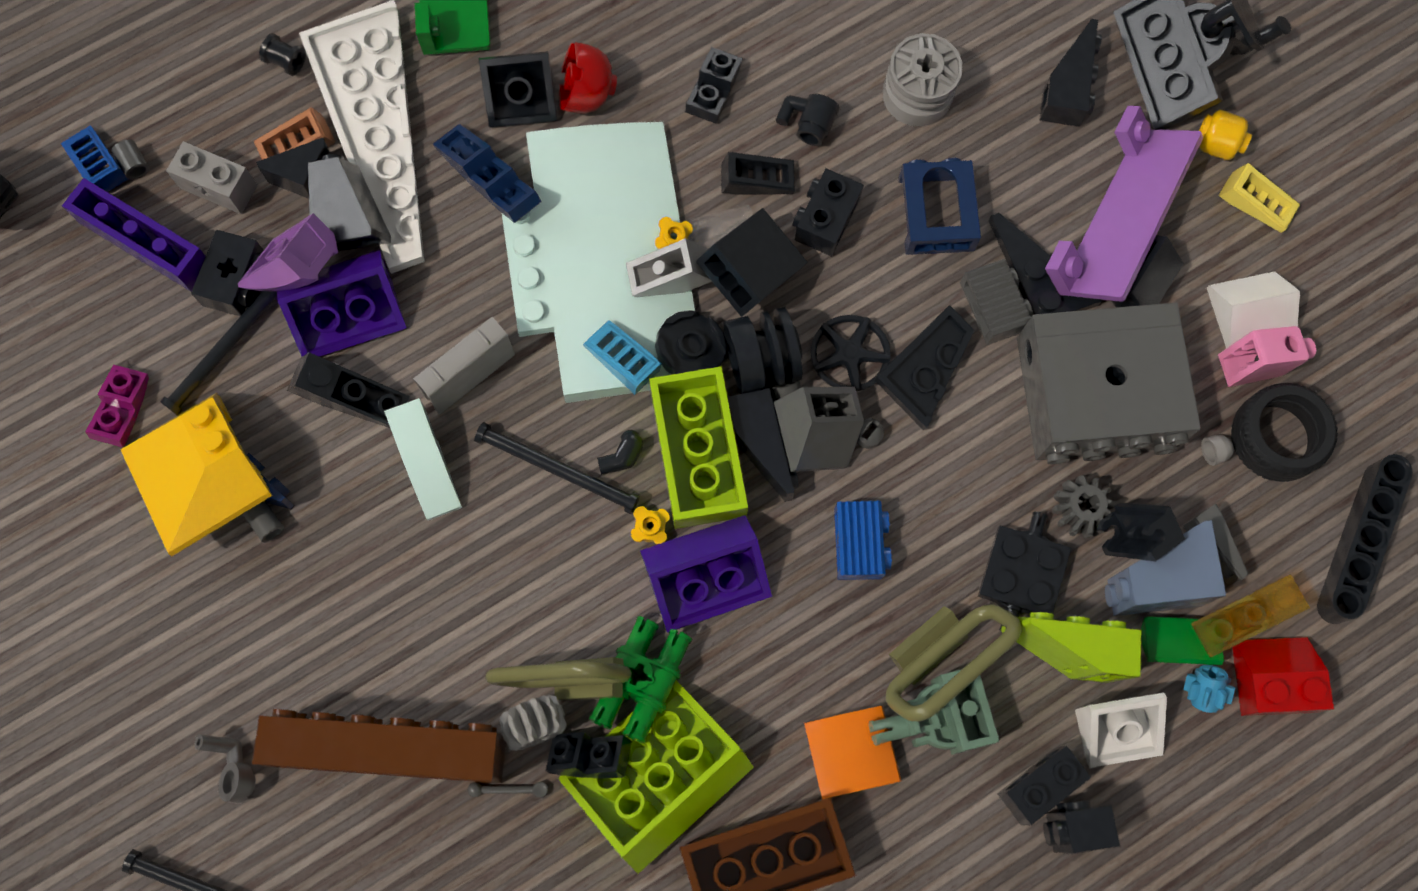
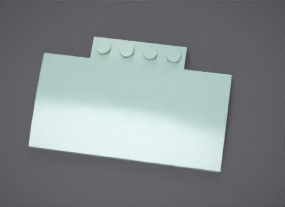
M663 122L614 123L526 132L533 186L542 202L515 223L502 213L519 337L550 332L555 333L563 395L566 403L630 394L632 392L583 346L584 342L610 320L658 360L655 341L657 332L666 319L677 312L695 311L692 290L676 294L646 297L632 296L626 267L627 262L658 250L655 246V239L660 234L658 226L660 219L670 217L672 221L680 223ZM672 233L671 238L676 239L677 235ZM609 333L598 346L603 349L614 337ZM619 343L609 355L613 358L624 347ZM629 353L619 363L625 366L634 356ZM639 362L630 372L635 375L643 365ZM661 365L660 372L657 373L654 377L672 374L667 372ZM650 382L639 392L650 391Z

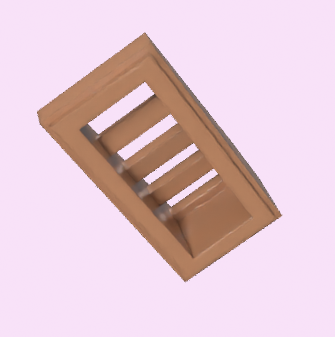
M312 107L254 140L262 160L274 155L270 146L274 143L279 153L322 137L328 147L336 142L323 115ZM313 127L315 134H312L310 128ZM300 132L304 138L301 142L297 136ZM286 138H288L292 146L290 149H287L284 142Z

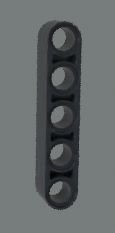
M1388 455L1368 466L1363 474L1317 603L1319 615L1328 623L1340 624L1356 619L1366 609L1412 479V466L1401 455ZM1384 468L1391 473L1392 481L1386 477ZM1372 500L1379 504L1380 513L1374 509ZM1361 532L1368 537L1369 546L1361 540ZM1349 564L1356 569L1357 579L1353 578L1349 573ZM1337 597L1345 603V613L1338 608L1336 603Z

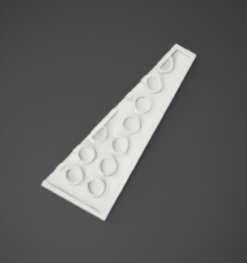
M394 0L300 32L299 35L347 161L359 166L391 235V243L381 244L380 247L392 274L425 261L399 13Z

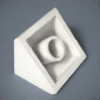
M1275 271L1213 284L1207 287L1226 349L1253 330L1298 327L1300 291Z
M1165 693L1099 703L1075 709L1089 768L1162 756L1167 696Z

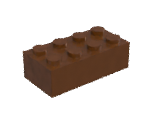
M830 798L679 847L692 891H813L856 876Z

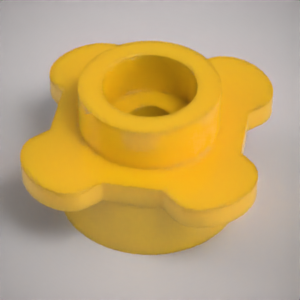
M663 217L658 224L660 234L655 239V246L657 249H661L682 239H688V236L693 231L691 223L688 221L679 223L672 221L670 217ZM672 233L677 235L676 239L671 238Z
M644 506L636 508L633 513L636 522L635 528L631 530L632 539L635 542H654L656 545L665 542L667 539L665 525L670 519L669 513L665 509L651 511L647 510ZM649 522L654 524L652 529L647 528Z

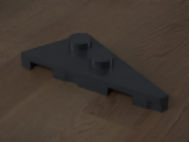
M1000 213L991 215L989 219L990 226L1009 268H1014L1018 275V288L1023 299L1029 301L1033 315L1088 310L1097 307L1101 303V299L1059 295L1045 269L1051 256Z

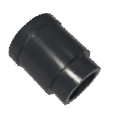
M810 94L807 99L788 95L785 97L775 121L779 125L788 126L794 110L802 112L798 122L797 137L806 144L820 146L824 138L828 137L840 107L836 101L822 94Z

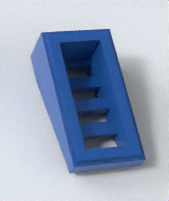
M91 125L61 143L81 176L106 192L128 180L120 165ZM88 139H92V141L82 146L78 150H74V148L84 143ZM94 147L98 148L82 159L80 158L81 155L85 154ZM101 155L103 156L102 159L98 160L89 167H86V165L92 162L93 160L97 159ZM106 164L109 165V166H108L107 168H105L104 170H102V171H100L99 173H97L96 175L92 176V173H94V172L97 171L98 169L102 168V167L105 166Z

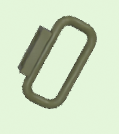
M993 604L975 608L960 621L952 610L945 606L942 607L889 654L901 673L892 680L886 690L887 704L902 718L912 722L931 718L1017 642L1022 632L1021 621L1013 613ZM986 620H994L1006 627L1001 636L926 702L913 706L901 697L902 692L910 684L915 685L969 637L967 634L977 625Z
M609 657L492 668L486 672L485 679L492 685L514 688L555 687L554 696H556L557 700L569 701L622 698L623 682H627L632 674L631 670L623 665L622 658Z

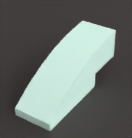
M420 398L385 410L384 412L401 458L427 521L461 509L462 506L442 450Z

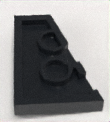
M949 305L874 378L875 382L922 430L928 428L932 419L931 416L945 393V387L954 369L957 368L974 333V329Z

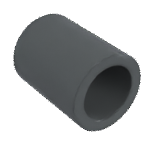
M127 139L114 145L112 153L128 179H138L148 173L149 166L135 141Z
M266 501L261 502L243 514L263 543L273 540L284 530V526Z

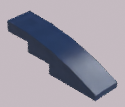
M461 124L455 126L433 143L435 149L452 167L513 223L517 222L542 202L537 192L521 181L513 168L495 155L490 145Z

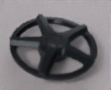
M842 315L823 323L816 332L811 344L813 367L818 376L831 387H855L856 391L867 389L876 384L874 378L889 364L891 358L889 342L884 332L870 318L857 315ZM845 322L859 323L853 335L848 339L844 338L832 327ZM869 329L880 339L884 353L870 350L863 346ZM824 334L835 346L836 351L818 362L817 346ZM862 362L882 363L879 372L871 380L862 384L860 364ZM839 365L846 368L851 386L839 384L831 380L824 371Z

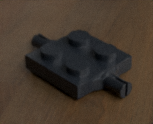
M1041 512L1032 513L1033 516L1028 531H1017L1001 525L997 528L977 596L997 603L1016 617H1019L1020 614H1030L1033 612L1053 614L1071 551L1070 547L1051 542L1042 536L1048 515L1043 513L1040 516Z

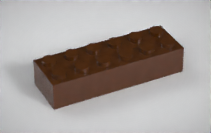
M273 709L272 716L259 715L252 764L277 768L502 784L506 741H504L503 735L497 733V728L489 724L469 723L468 730H459V725L453 724V722L430 720L428 728L421 727V722L407 718H390V725L383 724V719H376L374 716L351 715V721L345 722V717L336 716L334 713L312 712L311 719H307V714L297 713V711Z

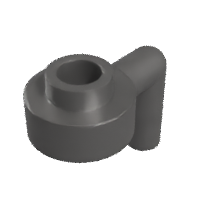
M199 734L195 740L196 750L226 754L227 765L224 767L219 780V796L221 800L233 803L244 802L253 793L256 778L254 773H252L251 767L248 764H243L241 742L232 738Z

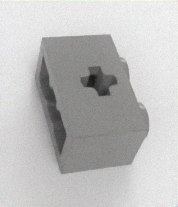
M184 141L166 170L180 189L239 214L243 213L258 186L246 167Z

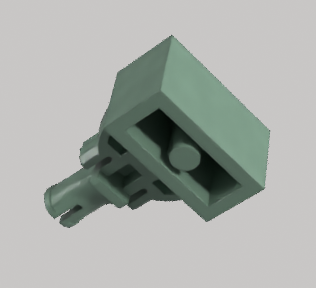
M961 670L939 675L931 680V685L924 688L916 699L907 702L913 706L923 704ZM980 675L931 718L912 722L897 715L869 721L870 733L883 729L889 730L871 736L875 746L902 738L926 734L925 737L912 740V745L919 747L928 744L938 749L950 750L951 755L1000 742Z

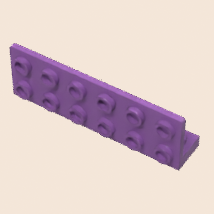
M1127 106L1115 130L1116 137L1125 156L1078 250H1076L1072 241L1059 240L1045 268L1059 295L1120 302L1126 299L1202 142L1203 135L1201 131L1150 130V124L1146 120L1141 106Z

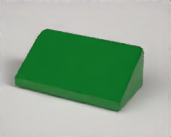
M1145 617L1143 619L1141 645L1147 662L1223 665L1224 656L1220 627L1217 620Z

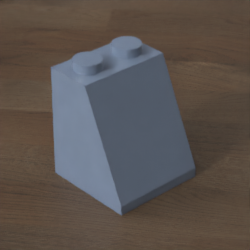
M1212 520L1204 521L1183 533L1185 540L1156 562L1139 560L1107 580L1108 585L1105 586V599L1107 605L1112 607L1113 615L1119 616L1195 608L1225 597L1226 591Z

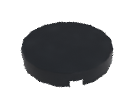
M693 310L677 312L666 319L657 332L655 350L658 360L667 372L678 374L719 367L726 354L727 344L724 332L715 320L709 316L706 318L703 315H699L700 312Z

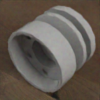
M923 33L907 37L896 46L890 58L888 72L883 85V101L887 110L896 120L909 126L924 127L938 122L947 114L962 77V60L958 50L948 40L940 36Z

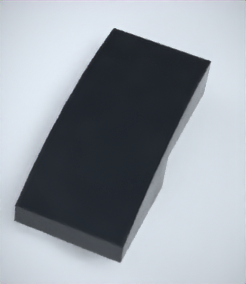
M711 47L699 70L698 81L686 102L685 113L717 124L737 78L743 58Z
M585 732L558 734L552 739L545 771L550 774L582 778H625L632 741L624 735L592 738Z

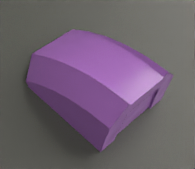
M312 213L272 239L238 282V287L257 291H283L307 286L317 281L318 274L331 256L338 253L334 233Z

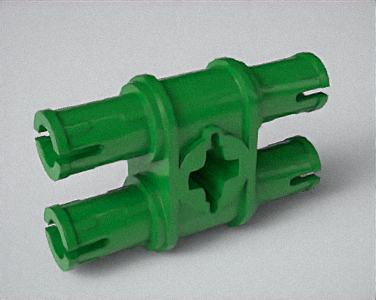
M637 616L636 623L626 644L620 645V648L616 649V658L623 659V665L631 670V677L643 678L646 674L651 682L639 680L636 684L632 678L627 682H623L622 698L599 699L589 720L599 726L604 725V728L611 730L624 699H634L637 703L622 734L634 741L637 739V742L645 744L657 714L662 713L667 708L665 703L675 681L680 680L681 670L678 668L689 644L692 642V638L683 632H680L678 635L677 630L670 629L669 636L658 659L654 658L651 660L645 654L656 631L659 629V625L650 619H647L645 622L644 617Z

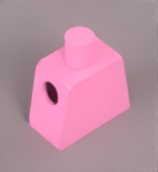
M1297 326L1253 330L1219 353L1218 356L1228 387H1233L1287 374L1309 359H1312L1316 354V345L1311 338H1303L1301 330ZM1258 355L1259 360L1255 361V357Z

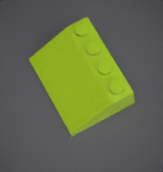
M677 680L665 703L667 708L662 713L657 714L645 744L637 742V739L635 741L630 739L632 744L625 778H582L562 775L558 778L614 849L638 874L754 768L742 749ZM632 713L605 737L623 735L622 732L625 730Z

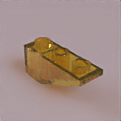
M1290 574L1194 621L1191 625L1211 658L1310 607Z

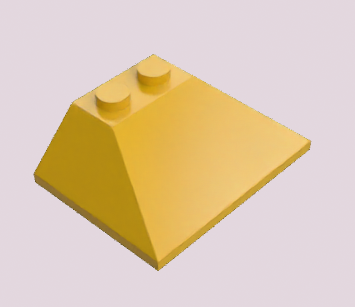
M218 393L213 394L120 449L163 544L171 557L272 496L261 473L245 455L229 424L232 418Z

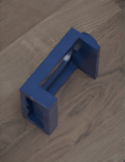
M948 158L942 162H927L926 160L917 159L904 163L898 177V183H903L908 232L904 242L905 254L974 252L981 239L972 160L962 161L959 158ZM955 180L961 226L927 228L922 183Z

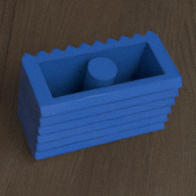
M881 501L837 502L834 508L837 579H882L886 575L885 570H890L892 565L890 547H884L883 533H889L888 511H882Z

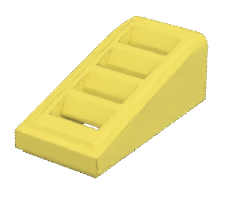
M1249 163L1232 172L1219 194L1223 200L1279 232H1284L1300 206L1297 201ZM1253 191L1257 192L1255 197L1252 196ZM1266 198L1270 200L1267 206L1263 204ZM1277 206H1282L1283 208L1281 209L1279 215H1276L1274 211L1276 210Z

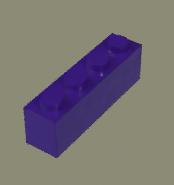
M83 178L62 204V207L81 225L192 292L206 257L201 249Z

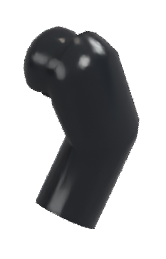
M635 430L625 431L621 435V442L616 453L597 457L601 475L629 469L635 465L643 449V440L638 432Z

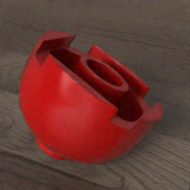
M571 43L566 52L561 72L565 73L564 85L560 84L559 105L562 110L587 114L600 108L605 103L608 95H614L617 86V76L612 74L611 63L607 55L600 49L584 43Z

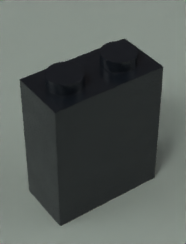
M764 208L713 244L696 260V263L741 317L808 263Z

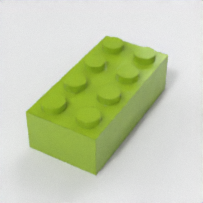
M722 366L649 378L674 529L732 520L743 515L747 517L748 503Z

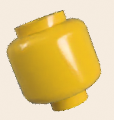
M1217 110L1213 115L1207 114L1199 129L1203 135L1200 150L1222 160L1232 159L1237 152L1244 154L1252 138V134L1247 133V119L1225 110Z

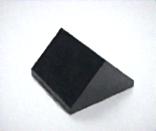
M548 51L479 58L489 128L557 121L553 75Z

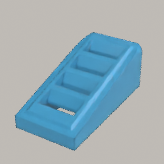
M610 320L583 344L634 395L649 382V378H653L660 372L662 363ZM610 333L614 339L601 349L598 344ZM620 343L624 348L612 358L609 353ZM631 353L634 357L625 366H622L619 362ZM640 362L643 367L633 375L630 370Z

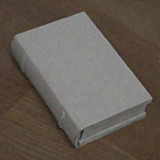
M491 317L413 379L424 397L430 400L436 411L441 414L511 359L515 353L507 333Z

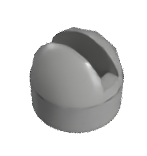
M1213 435L1202 440L1201 449L1207 463L1214 466L1224 463L1232 457L1234 445L1226 436Z

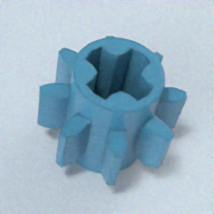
M1202 665L1195 669L1194 674L1187 673L1183 690L1188 692L1187 699L1191 700V704L1196 709L1213 713L1219 709L1222 710L1225 703H1232L1235 687L1230 685L1231 678L1228 677L1225 670L1214 665Z

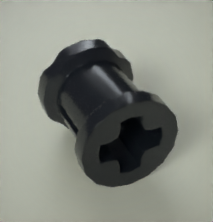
M271 33L263 40L259 56L262 62L267 64L274 63L284 68L286 74L294 76L303 67L306 51L298 45L293 47L281 41L280 36Z

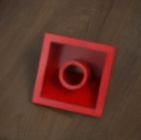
M1307 637L1231 641L1241 716L1303 714L1334 710L1329 671Z

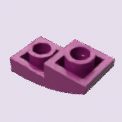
M113 364L97 394L101 403L85 431L90 439L124 448L144 399L149 380L147 373Z

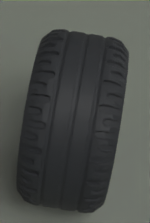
M1278 383L1264 387L1247 399L1237 410L1231 429L1234 450L1237 451L1236 454L1243 461V464L1248 469H1251V472L1257 474V476H1262L1264 479L1276 482H1289L1301 479L1322 467L1331 457L1336 447L1338 427L1336 426L1337 421H1335V415L1332 414V409L1329 408L1330 406L1325 403L1326 401L1320 395H1316L1315 391L1313 392L1309 388L1306 389L1305 386H1300L1299 384ZM1263 408H1282L1294 414L1301 421L1308 440L1307 449L1302 459L1283 457L1266 444L1261 435L1259 425Z

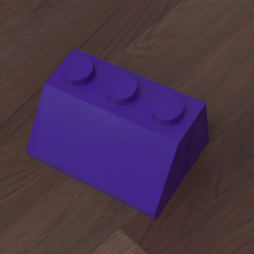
M380 250L322 268L318 274V280L307 286L277 291V301L302 357L308 352L320 357L407 328L393 282Z
M746 515L640 550L667 633L670 629L677 630L772 597L758 539Z

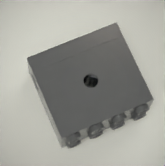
M1178 303L1035 314L1031 316L1017 337L1035 461L1047 460L1048 464H1061L1068 462L1070 457L1082 456L1084 461H1096L1105 458V454L1116 453L1119 454V458H1131L1141 455V451L1154 450L1155 455L1171 454L1176 452L1177 447L1188 443L1189 438L1201 430Z

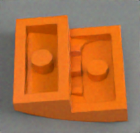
M883 706L804 723L822 799L902 781L892 741L875 746L871 738L875 734L889 730L883 729L871 733L869 731V721L886 718Z

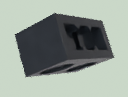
M1067 745L1054 748L998 793V796L1021 825H1033L1092 777Z

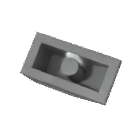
M685 238L627 262L626 267L632 296L646 297L685 293L712 282L696 263V260L707 251V248Z

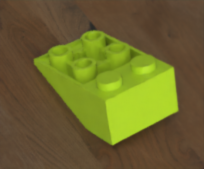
M1045 612L1030 613V617H1017L1021 621L1022 632L1017 643L1070 679L1110 683L1141 677V630L1127 629L1126 622L1103 621L1101 626L1090 624V618L1076 616L1067 617L1066 621L1054 620V614ZM1002 626V633L1005 631L1006 627Z

